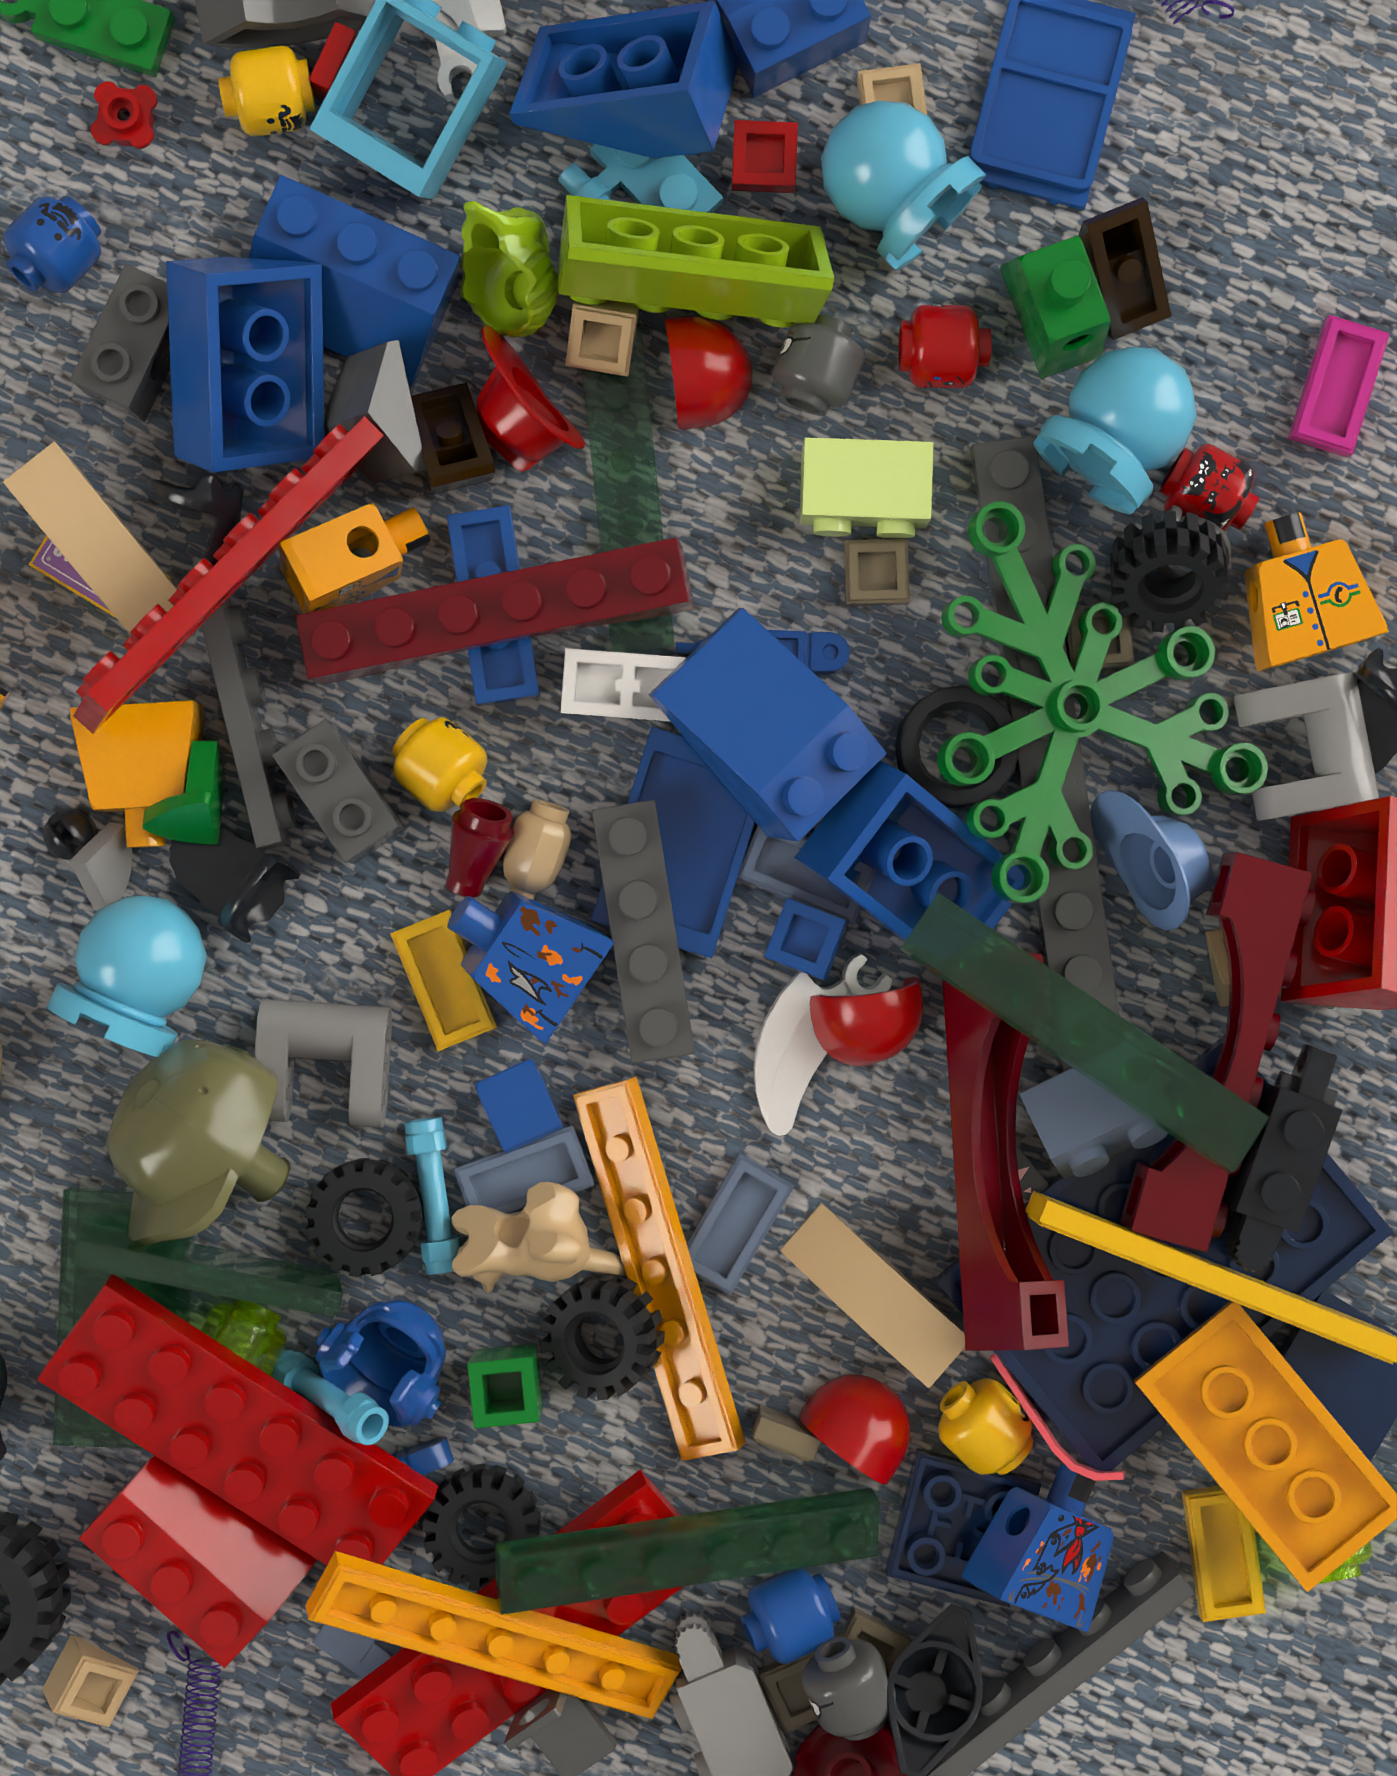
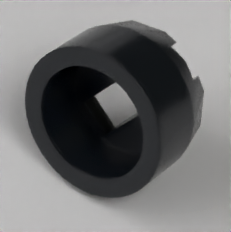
M65 809L56 812L48 819L44 826L43 839L47 849L54 856L70 860L98 834V830L93 819L86 813ZM60 821L80 843L74 850H72L55 828Z

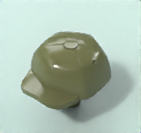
M184 1039L175 1043L162 1052L159 1057H155L134 1076L123 1092L108 1132L106 1147L116 1172L134 1190L128 1237L139 1246L143 1247L161 1241L187 1238L207 1229L223 1212L235 1184L251 1193L257 1202H265L272 1199L285 1186L290 1172L289 1160L285 1157L277 1156L261 1144L276 1098L278 1080L272 1071L249 1055L247 1051L232 1046H223L207 1040Z

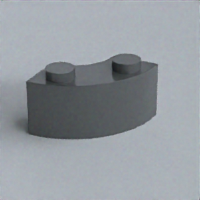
M195 0L203 44L227 48L259 49L328 39L335 22L359 31L376 0Z

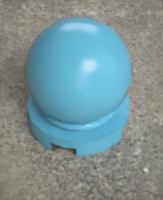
M874 101L856 106L831 130L821 155L824 191L839 214L854 225L864 230L882 231L884 237L877 248V252L895 271L905 268L923 253L915 242L936 222L945 231L953 224L982 188L979 182L986 177V174L968 156L959 159L955 163L947 164L944 139L929 116L906 102Z
M1126 347L1107 351L1079 374L1069 396V418L1060 415L1049 416L1041 426V432L1033 442V446L1041 458L1061 477L1065 475L1069 468H1072L1095 486L1088 494L1090 498L1112 510L1130 515L1142 503H1145L1152 494L1153 484L1146 472L1165 467L1185 448L1197 419L1194 393L1186 371L1154 348Z
M126 896L98 909L80 933L74 958L80 981L74 983L73 986L58 983L46 1008L72 1024H76L78 1018L82 1017L107 1026L109 1028L104 1036L105 1039L130 1049L159 1057L162 1052L174 1044L178 1035L177 1032L166 1026L167 1020L165 1016L184 1007L202 981L207 954L198 927L184 910L168 899L151 896Z

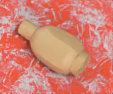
M533 799L530 810L523 812L517 817L512 828L514 836L506 847L503 863L504 876L511 885L510 891L517 892L534 900L536 893L548 889L555 882L571 843L572 833L569 825L566 823L570 812L568 809L545 800Z

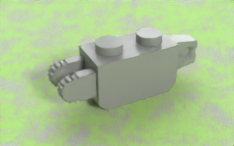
M694 1610L692 1613L686 1612V1615L680 1616V1621L676 1622L675 1646L676 1653H679L682 1670L676 1678L677 1692L669 1695L682 1732L693 1729L702 1750L694 1754L699 1775L789 1776L793 1768L789 1757L790 1745L759 1678L758 1668L752 1653L736 1646L723 1651L715 1630L711 1629V1622L707 1621V1616H702L701 1612L695 1613Z

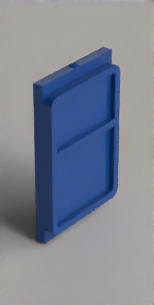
M1009 0L968 155L986 174V177L979 183L988 185L991 189L1000 188L1046 200L1052 205L1061 204L1080 210L1085 209L1128 51L1136 13L1088 0Z
M651 726L627 804L655 800L678 948L712 958L755 821L681 733L675 734ZM602 882L591 921L610 926Z

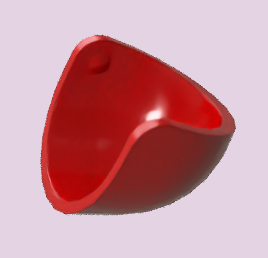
M690 315L664 319L671 358L678 429L704 428L719 424L730 418L742 407L752 385L753 367L749 353L742 341L727 327L709 318Z
M908 977L904 979L903 987L873 994L853 996H825L819 994L811 996L809 1006L815 1036L821 1047L832 1058L843 1064L855 1067L870 1066L893 1058L911 1043L920 1027L923 1017V994L920 979Z
M850 1374L831 1379L810 1396L799 1413L801 1422L822 1443L857 1470L883 1485L889 1483L906 1455L910 1440V1420L906 1407L896 1392L885 1383L873 1377Z

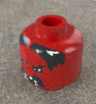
M1209 443L1198 446L1193 452L1184 448L1173 463L1158 491L1166 496L1164 502L1165 511H1168L1172 505L1179 506L1183 511L1182 516H1185L1187 512L1196 514L1198 517L1215 523L1224 531L1229 525L1237 530H1241L1259 501V497L1250 492L1255 477L1253 468Z

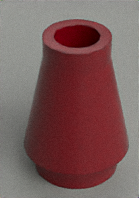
M470 798L463 802L460 810L453 813L449 872L445 882L446 887L453 893L463 897L471 896L472 898L481 896L487 879L514 836L513 827L511 826L513 816L506 807L491 800Z

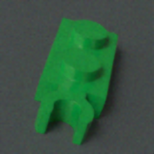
M0 0V17L5 21L23 23L31 18L34 19L30 31L36 39L155 78L157 77L175 22V16L170 9L142 0H18L12 4Z

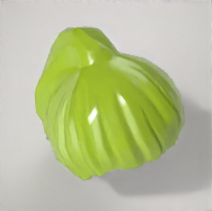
M476 201L466 202L463 206L466 220L461 228L464 240L463 254L461 255L462 262L460 264V267L463 269L461 297L466 300L473 312L485 324L494 328L500 335L515 338L534 334L535 331L540 330L545 325L557 302L558 275L551 263L544 221L539 214L521 207L495 212Z

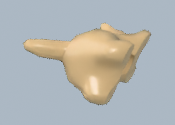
M539 1182L529 1188L526 1206L520 1212L506 1214L486 1206L469 1205L457 1210L451 1217L454 1229L468 1236L467 1241L458 1249L457 1256L452 1261V1270L461 1277L472 1276L476 1281L481 1282L486 1294L493 1291L495 1283L502 1276H533L550 1282L570 1278L581 1270L626 1276L620 1256L613 1252L589 1247L587 1228L579 1214V1197L570 1188L560 1184Z

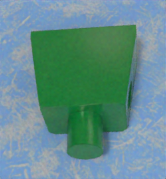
M1079 235L1019 256L1000 266L1041 380L1094 361L1102 355L1110 327V317ZM1077 337H1079L1080 341L1076 343L1065 345L1066 343Z

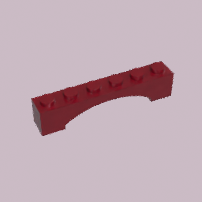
M674 537L295 616L307 678L325 685L385 673L387 670L493 644L592 626L628 621L637 622L695 610L683 546L678 538Z
M1239 852L1222 854L1206 915L1218 918L1228 957L1230 978L1229 1008L1222 1048L1205 1094L1181 1133L1151 1164L1137 1161L1120 1223L1130 1231L1203 1252L1208 1251L1211 1238L1218 1239L1221 1236L1228 1215V1203L1222 1200L1229 1175L1235 1177L1238 1174L1245 1154V1139L1239 1138L1246 1113L1253 1114L1262 1094L1263 1078L1257 1076L1263 1050L1268 1052L1272 1050L1280 1029V1015L1274 1013L1280 989L1289 988L1297 968L1298 953L1291 951L1298 926L1304 927L1308 923L1313 911L1316 893L1314 889L1309 888L1313 873Z
M995 951L941 961L965 1351L1034 1350L1069 1347L1064 1280L1053 1279L1035 1242L1027 1213L1025 1212L1016 1153V1106L1023 1059L1036 1020L1046 1018L1042 954Z

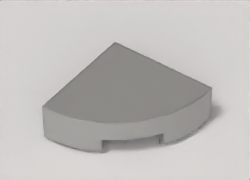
M109 822L69 861L93 909L96 911L121 899L128 885L132 868V848L126 847L125 824Z

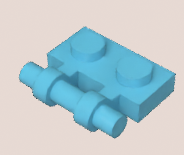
M594 144L590 148L591 156L600 164L604 171L591 179L575 162L567 167L558 178V181L572 196L611 200L610 197L622 188L636 204L714 213L723 204V196L684 155L654 159Z

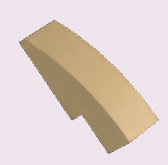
M55 441L3 481L56 548L129 633L157 604L166 612L173 607L168 599L177 590L176 586L112 507L106 503L68 454Z
M822 1202L780 1248V1251L803 1274L926 1387L930 1388L965 1348L964 1329Z

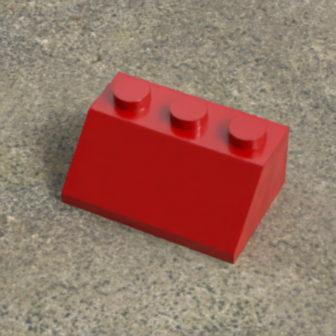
M1386 796L1292 816L1288 866L1313 873L1309 888L1315 890L1316 896L1308 923L1304 927L1298 926L1291 950L1298 953L1297 968L1289 988L1281 989V1002L1372 1010L1397 1009V798Z
M152 1455L127 1481L79 1537L87 1547L224 1669L270 1621L317 1561L308 1553L155 1455Z

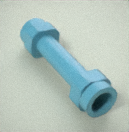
M442 1116L406 1121L404 1126L407 1155H415L427 1233V1239L420 1243L425 1271L427 1275L454 1272L452 1270V1261L457 1256V1251L462 1244L460 1235L452 1234L440 1151L447 1148Z
M286 1350L279 1353L272 1360L268 1375L335 1417L334 1420L342 1434L356 1443L371 1445L383 1437L388 1428L389 1417L387 1412L378 1406L374 1399L362 1392H356L350 1396L321 1377L313 1360L301 1352Z

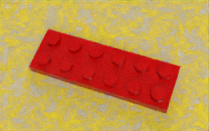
M365 416L349 432L341 424L337 425L313 450L314 454L302 466L301 470L306 475L304 476L297 468H294L268 495L270 498L257 511L263 517L260 521L251 512L246 515L223 539L224 544L213 555L218 562L213 566L206 558H203L177 585L178 589L168 599L173 605L168 612L157 604L137 623L130 632L131 636L122 645L128 652L121 659L110 651L82 679L84 683L76 690V693L83 699L73 716L94 734L279 548V543L288 539L360 467L384 435Z
M113 1273L37 1378L42 1384L326 1566L335 1551L382 1565L436 1496L437 1484L377 1445H363L353 1442L342 1434L334 1417Z
M640 1469L476 1594L619 1636L716 1563V1560L703 1539ZM402 1648L332 1701L330 1706L333 1720L392 1776H434L548 1689L408 1648Z

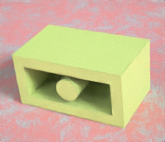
M805 437L801 459L799 524L813 525V534L820 536L851 535V526L877 527V536L882 538L905 539L915 537V528L925 529L931 520L934 442Z

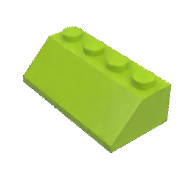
M566 195L557 266L558 294L569 295L576 302L586 305L604 304L607 300L633 303L634 306L641 310L653 313L666 312L670 308L695 310L699 315L713 320H727L732 318L733 315L759 318L760 321L767 325L787 328L792 327L795 323H815L832 291L834 275L820 226Z

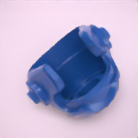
M398 1299L373 1302L347 1324L339 1321L333 1328H324L317 1338L316 1344L319 1348L315 1359L319 1362L322 1377L350 1396L356 1392H362L374 1399L377 1405L387 1412L389 1426L403 1428L411 1424L416 1427L425 1418L432 1419L441 1406V1402L438 1400L441 1388L437 1384L446 1358L443 1332L435 1319L423 1308L411 1302Z

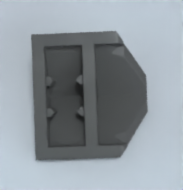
M399 340L385 342L346 357L325 411L324 429L327 434L339 424L349 432L365 416L384 435L358 468L373 483L385 482L426 470Z

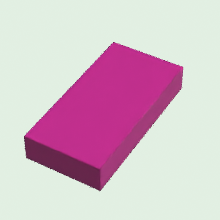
M1333 315L1325 318L1288 439L1347 458L1353 454L1390 333Z

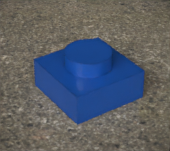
M787 897L764 957L819 979L827 980L849 921Z

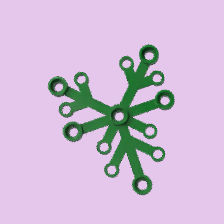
M996 501L989 503L973 514L968 524V537L976 551L984 556L991 557L1020 622L985 609L981 602L972 596H960L945 605L941 615L942 624L945 630L952 636L966 637L976 634L1036 658L1047 681L1012 668L1008 661L999 655H988L976 660L971 665L968 673L969 683L975 692L984 696H991L1001 692L1037 706L1040 709L984 736L974 732H965L948 738L938 751L937 764L941 775L949 783L956 786L973 785L982 782L991 774L995 759L1051 733L1035 783L1000 800L988 799L977 802L967 813V826L970 832L980 839L1000 837L1008 830L1010 824L1022 819L1012 852L1003 855L997 860L991 875L992 885L997 895L1009 903L1018 904L1037 900L1048 887L1049 870L1044 860L1039 856L1048 830L1052 837L1049 845V857L1052 863L1059 869H1080L1086 866L1092 858V843L1087 835L1079 831L1061 792L1078 738L1089 736L1098 730L1144 748L1161 783L1157 794L1159 807L1164 813L1174 817L1189 815L1195 812L1200 806L1202 799L1199 785L1188 777L1183 764L1210 774L1214 785L1221 792L1228 795H1242L1258 790L1267 778L1268 764L1263 752L1253 744L1237 743L1218 749L1189 737L1198 732L1206 733L1218 730L1226 724L1229 717V707L1225 699L1216 693H1205L1193 697L1187 703L1185 710L1156 724L1109 706V704L1167 676L1176 680H1188L1206 673L1211 668L1215 659V646L1211 637L1204 630L1194 626L1177 629L1163 637L1158 646L1157 653L1097 681L1110 641L1119 634L1122 628V616L1118 609L1110 603H1097L1086 608L1079 617L1078 628L1083 639L1072 669L1064 652L1063 644L1084 581L1089 579L1095 571V557L1088 547L1081 544L1069 545L1055 554L1052 560V572L1056 582L1045 610L1017 549L1025 535L1024 518L1020 511L1012 504ZM986 521L993 522L999 527L1001 536L998 543H993L985 537L983 526ZM1068 554L1075 555L1081 561L1082 570L1079 576H1075L1067 570L1065 560ZM958 605L968 608L971 612L972 623L968 628L960 626L955 620L954 612ZM1095 612L1103 614L1108 621V629L1105 634L1098 633L1092 625V618ZM1176 644L1183 646L1188 653V661L1185 666H1181L1175 661L1173 650ZM985 664L994 666L998 671L999 680L995 687L987 685L982 679L981 672ZM1068 696L1074 697L1080 704V714L1076 719L1069 717L1064 710V702ZM1203 702L1210 704L1214 710V719L1210 724L1205 723L1199 714V709ZM957 749L964 750L970 757V767L965 773L958 771L953 764V754ZM1230 759L1236 761L1240 767V776L1235 782L1229 779L1226 772V764ZM1177 785L1182 787L1187 794V801L1183 808L1177 807L1172 800V791ZM985 807L992 809L997 816V825L992 831L984 829L980 823V814ZM1067 839L1075 841L1079 848V855L1074 862H1069L1062 852L1063 844ZM1012 866H1017L1024 874L1023 885L1018 890L1013 889L1007 881V873Z

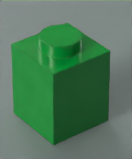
M537 1343L473 1350L467 1365L474 1429L539 1422L543 1410V1397Z

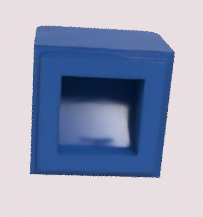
M531 1059L475 1084L479 1099L505 1154L564 1128L543 1074Z

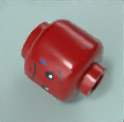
M920 305L914 309L910 320H901L898 341L899 372H908L912 384L919 388H967L973 384L977 368L989 367L992 348L991 328H979L977 313L971 306Z

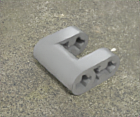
M1355 672L1253 691L1233 697L1239 728L1303 716L1315 778L1259 788L1252 792L1257 821L1379 798Z
M262 999L257 1016L254 1058L272 1071L278 1080L277 1094L269 1121L287 1122L289 1120L293 1099L295 1059L351 1062L348 1110L350 1126L383 1128L388 1100L392 1008L386 1006Z

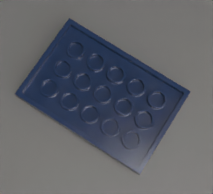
M1224 1035L1162 1087L1180 1124L1168 1129L1169 1132L1165 1138L1149 1147L1136 1149L1132 1146L1109 1157L1110 1161L1103 1169L1088 1176L1076 1177L1072 1175L1063 1179L1059 1173L1048 1183L1049 1186L1040 1193L1122 1225L1120 1220L1137 1161L1151 1164L1168 1148L1188 1123L1203 1098L1213 1076L1221 1052ZM1258 1071L1257 1076H1261L1263 1078V1086L1265 1083H1269L1264 1078V1076ZM1249 1113L1245 1115L1239 1138L1243 1137L1251 1115ZM1327 1153L1299 1233L1284 1229L1277 1251L1271 1255L1273 1260L1269 1261V1267L1265 1266L1263 1271L1259 1269L1256 1273L1252 1270L1248 1272L1244 1267L1241 1268L1235 1264V1261H1230L1229 1256L1225 1254L1226 1248L1223 1245L1226 1244L1224 1238L1228 1237L1227 1229L1234 1212L1229 1207L1223 1232L1218 1239L1211 1238L1207 1252L1164 1240L1160 1241L1313 1301L1394 1233V1231ZM1028 1217L1035 1242L1054 1280H1064L1069 1347L994 1351V1353L999 1356L1004 1365L1087 1464L1099 1471H1112L1167 1424L1166 1420L1133 1380L1230 1300L1040 1226ZM958 1258L939 1274L934 1281L963 1314L960 1258ZM1240 1305L1267 1338L1286 1324V1322Z

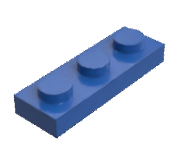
M510 505L446 515L457 582L521 569ZM531 637L468 650L477 706L541 697Z

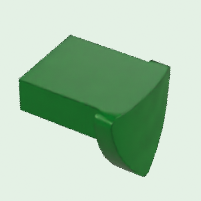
M191 741L185 793L166 798L145 809L142 825L144 830L175 841L207 845L219 844L225 771L217 741Z

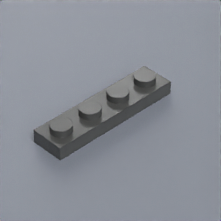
M229 598L201 627L256 848L267 850L291 844L288 829L297 827V821L290 794L287 790L278 792L272 767L279 766L272 756L279 751L276 736L272 728L263 730L257 708L258 705L266 704V694L262 678L256 666L247 668L242 648L243 643L251 642L248 621L242 605L232 606Z
M655 800L592 810L611 936L615 942L613 949L631 1063L695 1054Z

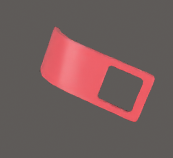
M996 1353L990 1356V1359L1052 1452L1071 1471L1094 1481L1124 1480L1125 1470L1099 1471L1078 1463L1061 1447L1025 1391Z

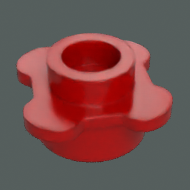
M111 81L98 85L94 91V98L98 103L97 120L92 123L90 128L93 138L104 146L115 142L122 146H133L137 149L148 147L153 142L155 136L152 130L154 125L152 110L158 104V98L153 89L147 85H139L135 89L118 88ZM122 110L130 112L127 120L119 119V113Z

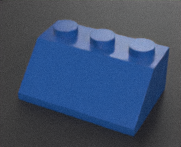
M281 174L254 233L248 257L322 264L323 349L346 358L385 342L399 340L407 381L411 388L414 386L463 274V270L460 267V255Z
M240 257L166 261L174 456L212 473L309 460L314 454L313 450L324 439L322 264L305 261Z

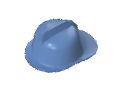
M1108 790L1096 796L1091 804V821L1095 837L1112 866L1126 884L1141 914L1153 926L1168 931L1179 928L1187 919L1190 902L1202 893L1210 890L1215 883V877L1210 868L1205 846L1197 832L1188 824L1163 815L1150 816L1140 803L1125 793Z

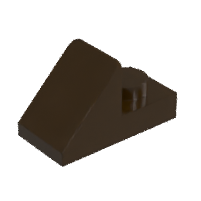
M1141 197L1082 221L1079 237L1085 247L1110 317V327L1107 335L1112 340H1115L1172 317L1148 201Z
M467 382L412 395L411 399L421 440V450L426 466L425 473L430 494H440L491 481L495 475V466Z

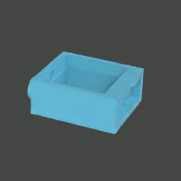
M376 0L309 129L416 196L434 199L508 62L491 52L497 41L463 20L457 31L438 20L436 17L442 7L432 0ZM404 20L477 64L474 73L425 163L353 119Z

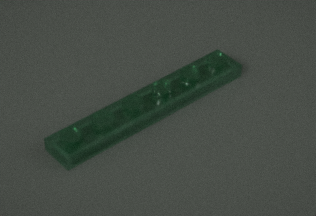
M872 1488L495 1543L496 1600L502 1615L878 1556L880 1501Z

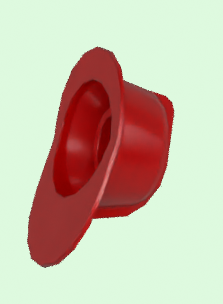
M485 325L481 329L482 339L496 366L478 396L477 414L488 443L516 470L521 472L532 469L565 443L582 450L585 446L582 435L569 419L550 402L527 365L508 341L494 328Z

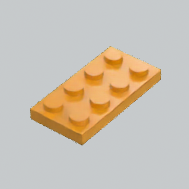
M1229 1301L1133 1380L1306 1592L1314 1588L1397 1519V1493L1238 1303Z

